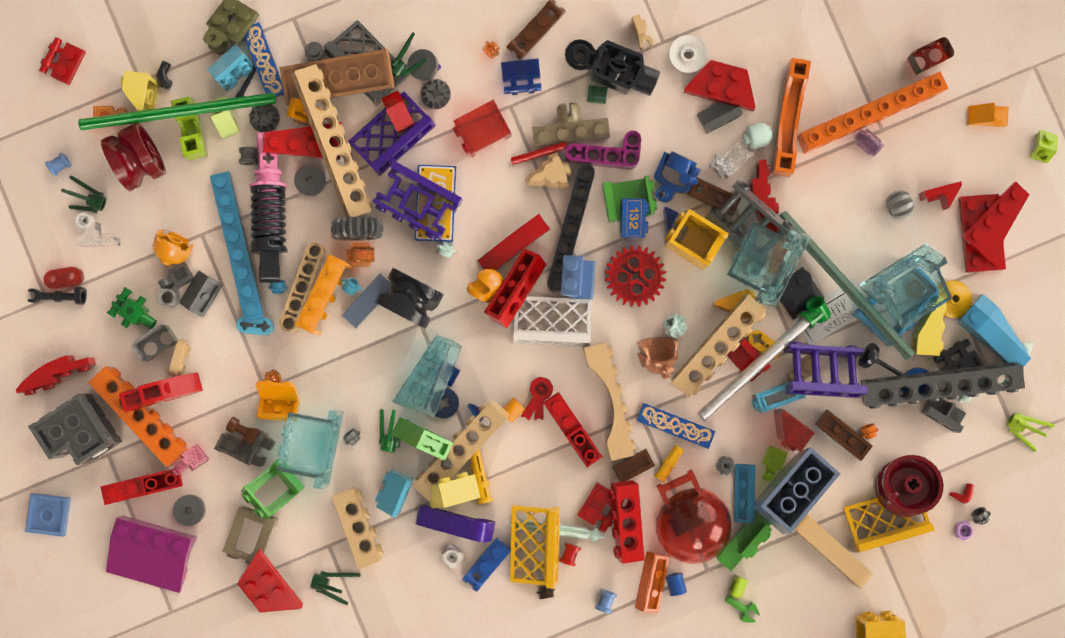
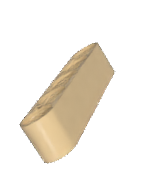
M317 242L308 244L281 315L279 325L285 332L293 333L299 329L295 324L316 283L326 255L325 248ZM314 247H319V255L315 257L312 256V249ZM308 265H312L314 270L311 274L307 275L305 268ZM301 283H306V291L300 293L298 289L299 285ZM298 300L300 302V308L297 311H294L292 309L293 302ZM291 318L294 321V325L291 329H288L285 324Z
M806 515L794 529L860 589L874 575L809 515Z

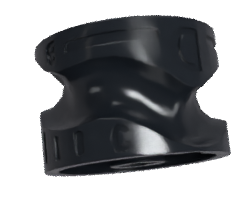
M392 267L387 277L391 282L390 290L386 293H379L374 302L426 329L430 322L426 311L435 310L444 294Z

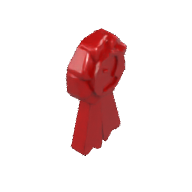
M538 377L531 382L530 393L533 398L523 411L521 417H526L529 421L535 410L534 420L538 418L544 419L543 402L553 392V385L549 379Z

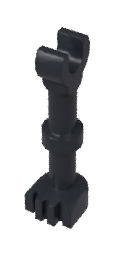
M75 287L74 293H62V291H55L54 293L40 292L38 289H28V292L35 293L34 299H28L30 303H38L40 300H54L55 302L67 300L75 301L77 305H84L87 298V290L84 287Z

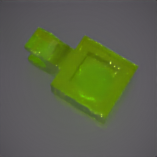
M768 446L762 464L766 465L762 478L772 481L775 469L781 471L788 453Z

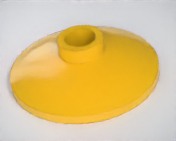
M955 280L941 283L942 290L939 292L940 296L938 298H945L947 304L946 313L943 316L947 318L963 316L971 307L972 296L970 290L965 284ZM954 295L958 298L957 302L952 300Z

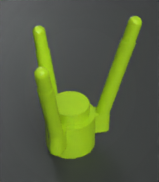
M1013 413L1006 424L1009 427L1008 431L1015 434L1022 442L1036 452L1037 448L1023 437L1019 431L1023 432L1025 429L1047 437L1046 433L1028 425L1027 421L1049 427H1055V425L1024 416L1020 413Z

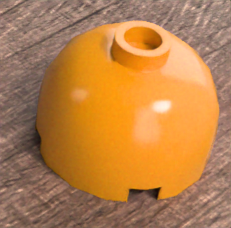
M164 230L157 231L152 247L162 264L168 266L180 264L188 259L194 245H189L187 238L171 231L168 234H164Z

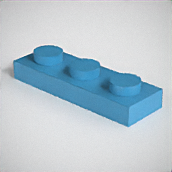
M735 464L734 522L752 524L755 521L753 504L755 503L756 465Z

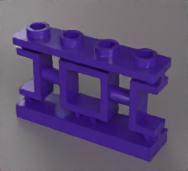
M394 161L391 171L387 175L395 181L387 196L377 192V196L372 200L376 204L375 208L383 213L387 210L392 213L391 217L399 222H402V220L409 223L408 226L416 231H419V229L425 231V236L434 241L436 238L441 240L446 229L438 224L447 209L456 213L457 208L460 207L463 201L462 197ZM396 174L404 176L419 186L410 184L406 192L399 189L398 187L402 179ZM413 191L429 198L421 214L405 207ZM430 191L453 203L452 206L444 202L440 210L432 207L435 196L431 195ZM393 195L402 198L398 208L403 210L404 213L402 214L382 203V199L390 203ZM427 213L435 216L432 227L438 229V231L435 232L415 221V218L423 221Z

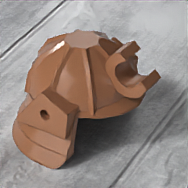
M653 337L638 341L636 344L639 347L640 353H637L642 368L646 367L652 373L661 374L663 379L670 378V373H674V362L678 359L677 348L679 341L669 337Z

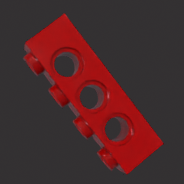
M526 248L523 249L484 311L493 322L508 328L547 265L539 254Z
M633 480L610 483L609 499L612 501L610 515L611 519L614 520L612 536L616 544L613 548L614 556L622 564L644 561L639 484ZM627 499V504L621 507V502ZM629 518L628 524L623 526V521ZM630 537V542L624 545L625 539Z

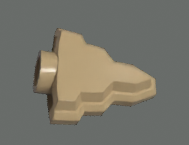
M555 152L548 156V160L541 163L539 169L532 171L525 178L527 186L540 187L545 185L548 188L557 187L559 190L570 188L567 177L572 174L567 160L562 162L558 152Z

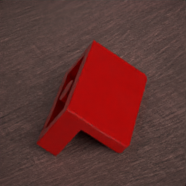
M746 338L739 341L740 345L734 352L730 351L726 355L741 372L760 356ZM767 364L750 381L752 382L753 380H755L762 372H766L771 366Z

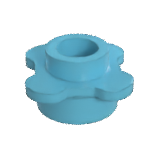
M355 278L341 279L343 284L342 290L345 293L354 295L357 291H362V287L359 286V282Z

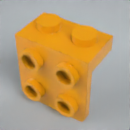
M270 380L256 382V388L260 397L257 412L258 419L297 421L300 399L294 384L287 381L277 383Z

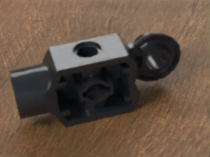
M578 39L569 43L565 50V59L570 67L575 70H589L591 81L625 95L633 89L651 96L660 75L659 70L644 65L643 54L609 40H606L595 50L588 41ZM575 53H582L584 59H577Z

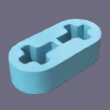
M243 316L236 323L237 329L247 334L269 335L275 328L273 321L268 318L248 322L254 324V326L247 327L246 330L241 325L244 323ZM266 321L267 325H270L269 329H266L264 332V329L257 328L258 324L263 325Z

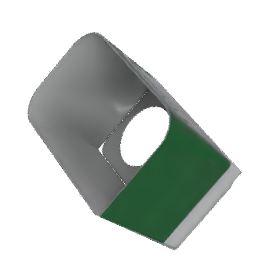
M160 324L132 343V349L140 360L150 361L175 345L178 339L169 325ZM168 331L173 337L171 344L165 345L161 342L160 336L163 332ZM148 342H154L157 345L158 349L154 355H147L144 351V346Z

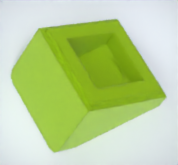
M735 575L728 591L729 594L733 597L742 598L748 580Z

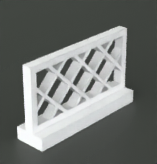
M527 296L525 301L532 307L525 313L519 309L514 317L513 343L590 346L592 299ZM541 302H546L551 307L544 314L536 307ZM560 303H565L570 308L563 315L555 308ZM579 304H588L587 312L582 316L574 309ZM533 309L541 316L534 323L526 316ZM552 310L560 316L553 324L545 317ZM571 311L579 317L572 325L565 318ZM525 318L531 326L526 330H519L518 322ZM542 319L550 325L545 331H540L536 327V324ZM561 320L569 326L564 332L559 331L555 327ZM581 320L587 326L586 333L578 332L574 328Z

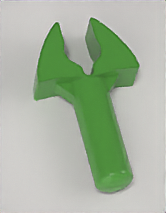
M730 595L725 598L726 603L742 613L741 621L748 623L756 622L751 617H748L747 611H754L760 616L756 605L752 601L749 605H744Z

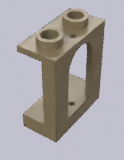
M244 505L239 507L222 552L228 553L227 556L232 559L246 560L245 563L249 564L258 549L265 553L273 528L277 526L279 518L271 516L265 521L263 517L257 516L254 509ZM246 518L263 524L255 549L251 554L236 549V543Z

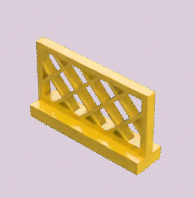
M877 498L843 507L855 543L856 553L935 531L933 523H930L927 512L922 513L924 521L919 523L911 520V517H901L906 520L902 528L892 525L896 517L894 514L890 522H886L879 518L885 508L879 503ZM872 503L881 506L877 516L867 511ZM856 508L863 512L859 521L851 518L849 510ZM865 514L875 518L871 528L861 523ZM877 521L888 525L884 533L880 534L873 530ZM859 526L869 531L866 538L861 540L858 539L856 533Z
M512 506L510 582L545 585L546 588H555L558 583L560 507ZM517 511H524L529 518L522 523L517 518ZM546 513V521L541 525L534 518L535 514ZM530 519L538 527L532 534L524 526ZM520 528L528 535L523 542L516 536V531ZM538 530H541L545 535V541L541 544L533 536ZM529 538L537 545V548L532 552L524 545ZM519 547L527 554L522 561L516 555V550ZM538 549L545 554V559L542 562H539L533 555ZM529 557L537 565L531 571L523 563ZM521 566L527 575L515 577L516 568ZM538 567L544 573V580L537 579L532 574Z

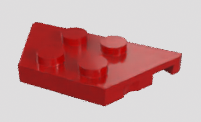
M710 60L685 87L683 92L734 107L740 106L742 109L753 112L756 108L748 70Z
M258 549L245 572L239 578L237 585L260 613L301 609L303 607L302 601L263 551Z

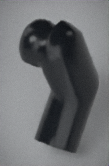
M163 60L156 73V78L161 88L170 89L173 82L168 79L167 73L171 64Z

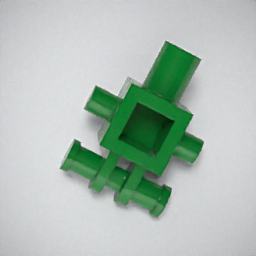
M124 287L121 294H117V301H112V307L106 313L114 318L116 314L123 317L124 320L121 325L125 328H128L130 323H132L133 325L142 324L151 330L156 325L157 320L147 314L150 309L143 305L147 299L141 295L137 301L128 298L132 291Z

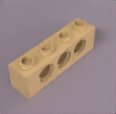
M355 486L332 495L331 497L358 569L381 561L384 552L380 544L377 545L375 539L377 533L374 526H370L368 520L370 519V514L367 507H363L362 501L364 498L361 490H357ZM350 503L357 507V511L354 514L348 511ZM355 522L363 524L364 529L362 532L355 530ZM367 540L370 543V549H363L361 541Z

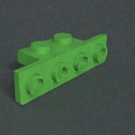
M756 511L754 523H745L717 556V560L732 571L743 557L746 559L752 558L757 553V547L760 543H765L771 536L770 532L772 529L769 527L771 523Z

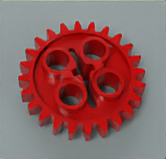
M631 245L629 251L623 247L622 254L616 251L617 258L610 257L613 264H606L610 268V270L604 271L605 274L609 275L604 281L610 282L606 289L612 288L613 291L610 295H618L615 301L622 298V305H625L627 301H629L630 307L633 306L634 302L640 307L641 301L648 305V298L654 301L653 295L660 296L658 289H664V286L660 284L666 281L665 278L661 277L666 271L660 269L664 266V263L658 264L661 257L654 258L655 251L649 254L648 247L644 251H641L640 245L637 247V250H634L633 245ZM629 259H637L638 267H630ZM624 265L633 274L638 272V278L649 284V287H646L638 279L632 280V274L622 269L621 266ZM651 270L654 274L653 279H646L644 271ZM624 273L627 281L620 283L617 280V274ZM633 285L641 286V294L636 295L632 292Z

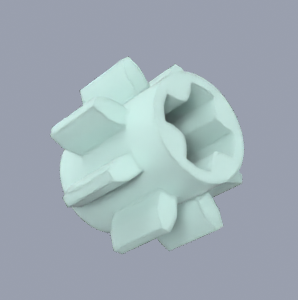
M675 313L673 316H668L663 325L666 329L664 333L675 339L678 336L684 335L687 330V325L684 323L686 319Z

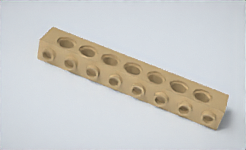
M315 64L294 71L291 76L345 217H357L371 212L372 202L368 196L366 197L364 192V181L362 178H359L357 173L359 170L355 160H352L350 155L352 150L350 144L344 139V128L342 124L338 123L336 118L338 113L336 107L332 106L330 102L331 94L329 89L324 86L322 70L318 69ZM309 83L316 85V92H312L308 88ZM315 102H321L324 110H318ZM323 120L330 122V129H326L322 125ZM330 138L336 139L338 143L337 147H332L330 145ZM337 156H341L344 159L343 166L336 162ZM344 174L351 177L350 184L344 182ZM351 192H354V193L357 194V196H358V201H357V202H354V201L351 200V198H350Z

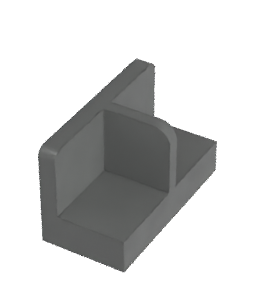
M939 398V401L936 402L927 401L921 412L953 433H961L964 428L960 424L966 413L957 408L956 404L947 402L943 398Z

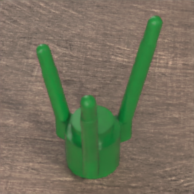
M380 410L379 444H381L380 450L395 452L396 447L399 448L401 440L398 438L396 440V437L391 435L395 420V410H392L388 434H385V436L384 410Z

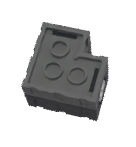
M77 394L71 400L58 406L53 412H49L40 418L39 421L28 426L49 460L63 458L71 454L76 465L91 463L122 442L92 394Z

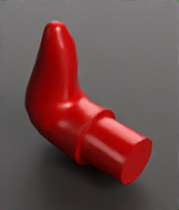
M967 483L963 494L951 492L949 495L959 502L966 504L972 499L975 485Z

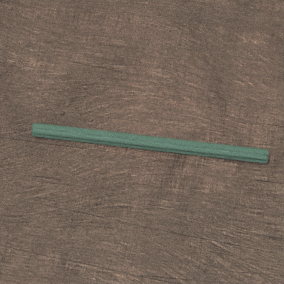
M782 212L779 216L784 221L788 220L792 223L793 229L796 230L793 235L796 240L905 360L910 359L915 353L788 212Z

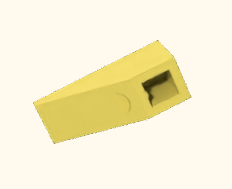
M937 298L931 303L912 335L911 347L915 354L940 356V352L943 350L941 337L945 330L943 314L946 313L947 309L945 298Z

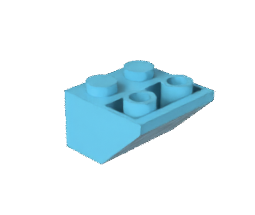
M235 44L212 64L207 71L227 91L234 88L238 84V80L243 76L249 75L254 65Z

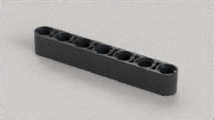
M589 164L581 165L576 175L547 281V287L553 293L561 291V286L558 289L551 287L550 282L553 279L560 280L562 285L563 270L556 268V262L563 261L564 255L572 256L595 175L594 168ZM588 170L591 172V176L583 178L581 171ZM578 188H583L586 191V195L580 197L575 191ZM573 206H578L581 209V213L574 215L570 209ZM573 224L576 227V231L568 233L565 227ZM564 242L569 243L571 250L568 252L562 251L560 248L561 244Z

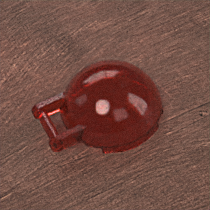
M692 469L688 470L687 474L670 482L656 485L664 503L656 518V534L663 549L674 559L688 564H701L719 556L726 548L732 533V519L723 500L714 492L700 488ZM691 481L693 488L680 491L669 499L667 498L665 492Z

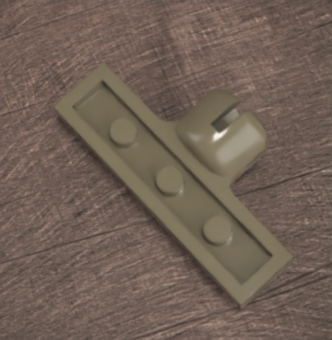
M566 103L560 104L557 107L558 122L556 124L532 127L534 146L609 138L608 118L582 120L580 106L577 103H569L570 114L567 113Z

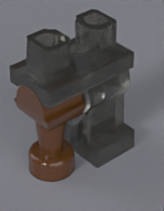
M232 417L226 426V430L231 433L237 431L244 436L243 439L240 440L228 433H222L214 449L247 465L263 467L267 457L259 453L262 447L271 451L276 441L269 437V433L259 428L243 426L239 424V419Z

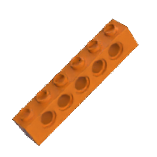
M104 367L88 383L166 467L173 466L189 451L186 447V442L181 437L177 438L173 434V428L168 423L164 424L160 420L161 416L155 409L151 410L147 406L125 413L119 393L135 388L130 382H125L120 377L122 374L117 368ZM113 382L117 384V390L115 392L111 390V385ZM139 410L143 412L142 420H139L137 418V412ZM152 424H154L157 428L155 434H152L150 432V426ZM165 438H167L170 442L168 448H165L163 446V440Z

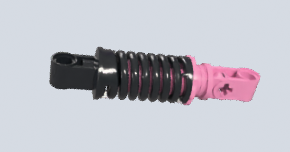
M257 132L258 169L254 170L256 182L249 184L251 194H253L251 196V216L253 217L251 219L253 224L251 226L253 231L251 237L254 239L251 242L250 252L260 255L259 283H280L279 254L288 252L287 247L283 245L286 242V238L280 236L286 234L285 229H280L286 227V223L282 222L286 220V216L282 214L286 212V209L280 206L286 205L285 200L281 199L286 198L285 190L287 186L285 183L280 182L282 172L277 170V154L263 153V134L265 132ZM266 156H269L271 160L269 164L266 160H263Z

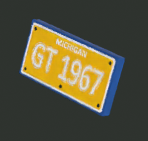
M418 165V174L455 194L456 166ZM430 191V194L435 196L432 207L440 210L444 202L452 206L453 203ZM418 192L416 213L421 214L429 198ZM447 209L438 224L446 229L441 240L436 238L434 241L425 236V231L419 229V231L415 230V241H445L453 243L454 212ZM427 213L423 221L416 218L415 221L435 232L438 231V229L432 227L435 216Z

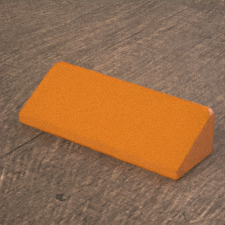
M646 552L635 603L636 609L642 612L658 613L670 556Z

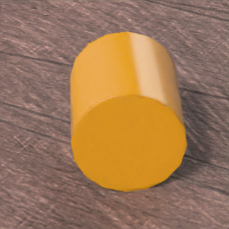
M514 397L503 407L510 414L507 419L511 423L525 410Z

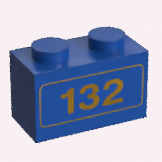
M621 198L620 236L622 238H645V233H648V222H645V214L649 213V203L646 202V199Z

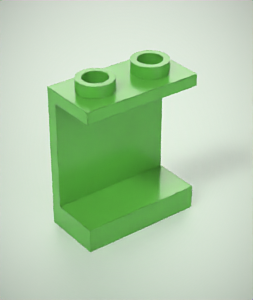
M648 175L644 176L643 179L613 184L605 182L602 184L608 223L620 221L621 198H644L649 203V213L645 214V217L655 214L657 202L656 199L652 198L651 193L654 191L653 181L649 180Z

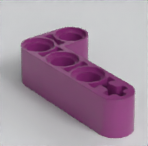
M634 130L627 132L622 148L570 144L566 148L565 159L571 164L634 169L640 159L641 135ZM629 137H635L637 140V144L631 145L628 143L627 139ZM572 150H576L577 155L575 158L570 154ZM582 151H585L584 159H581ZM589 152H595L598 155V158L595 160H591L588 158L587 154ZM612 153L616 156L617 160L610 162L606 156ZM628 155L633 156L635 163H627L625 157Z

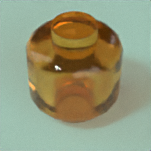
M367 242L352 243L350 249L346 250L347 261H350L353 267H369L371 262L375 260L374 247H371Z

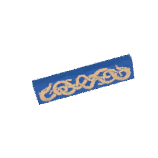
M258 22L252 25L244 37L265 94L274 93L275 97L284 95L282 80L262 26Z
M643 403L637 418L638 422L709 449L716 432Z

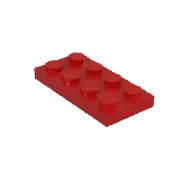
M999 194L961 196L958 198L962 235L999 197ZM962 238L966 273L1006 269L1004 242L1001 244L992 262L988 263Z

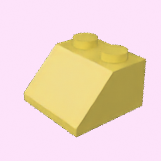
M125 71L124 76L121 78V87L137 111L155 109L159 89L158 82L149 74Z
M467 472L457 474L456 479L450 480L449 477L438 479V484L432 485L431 508H445L480 498L475 474L468 475Z

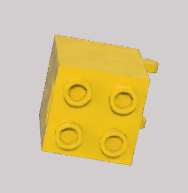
M689 209L686 213L682 212L674 223L677 225L676 229L672 228L664 239L667 241L665 247L704 270L712 263L729 233ZM683 225H685L689 229L679 244L674 240Z
M881 611V614L861 612V615H855L856 638H906L905 620L893 614L892 611Z

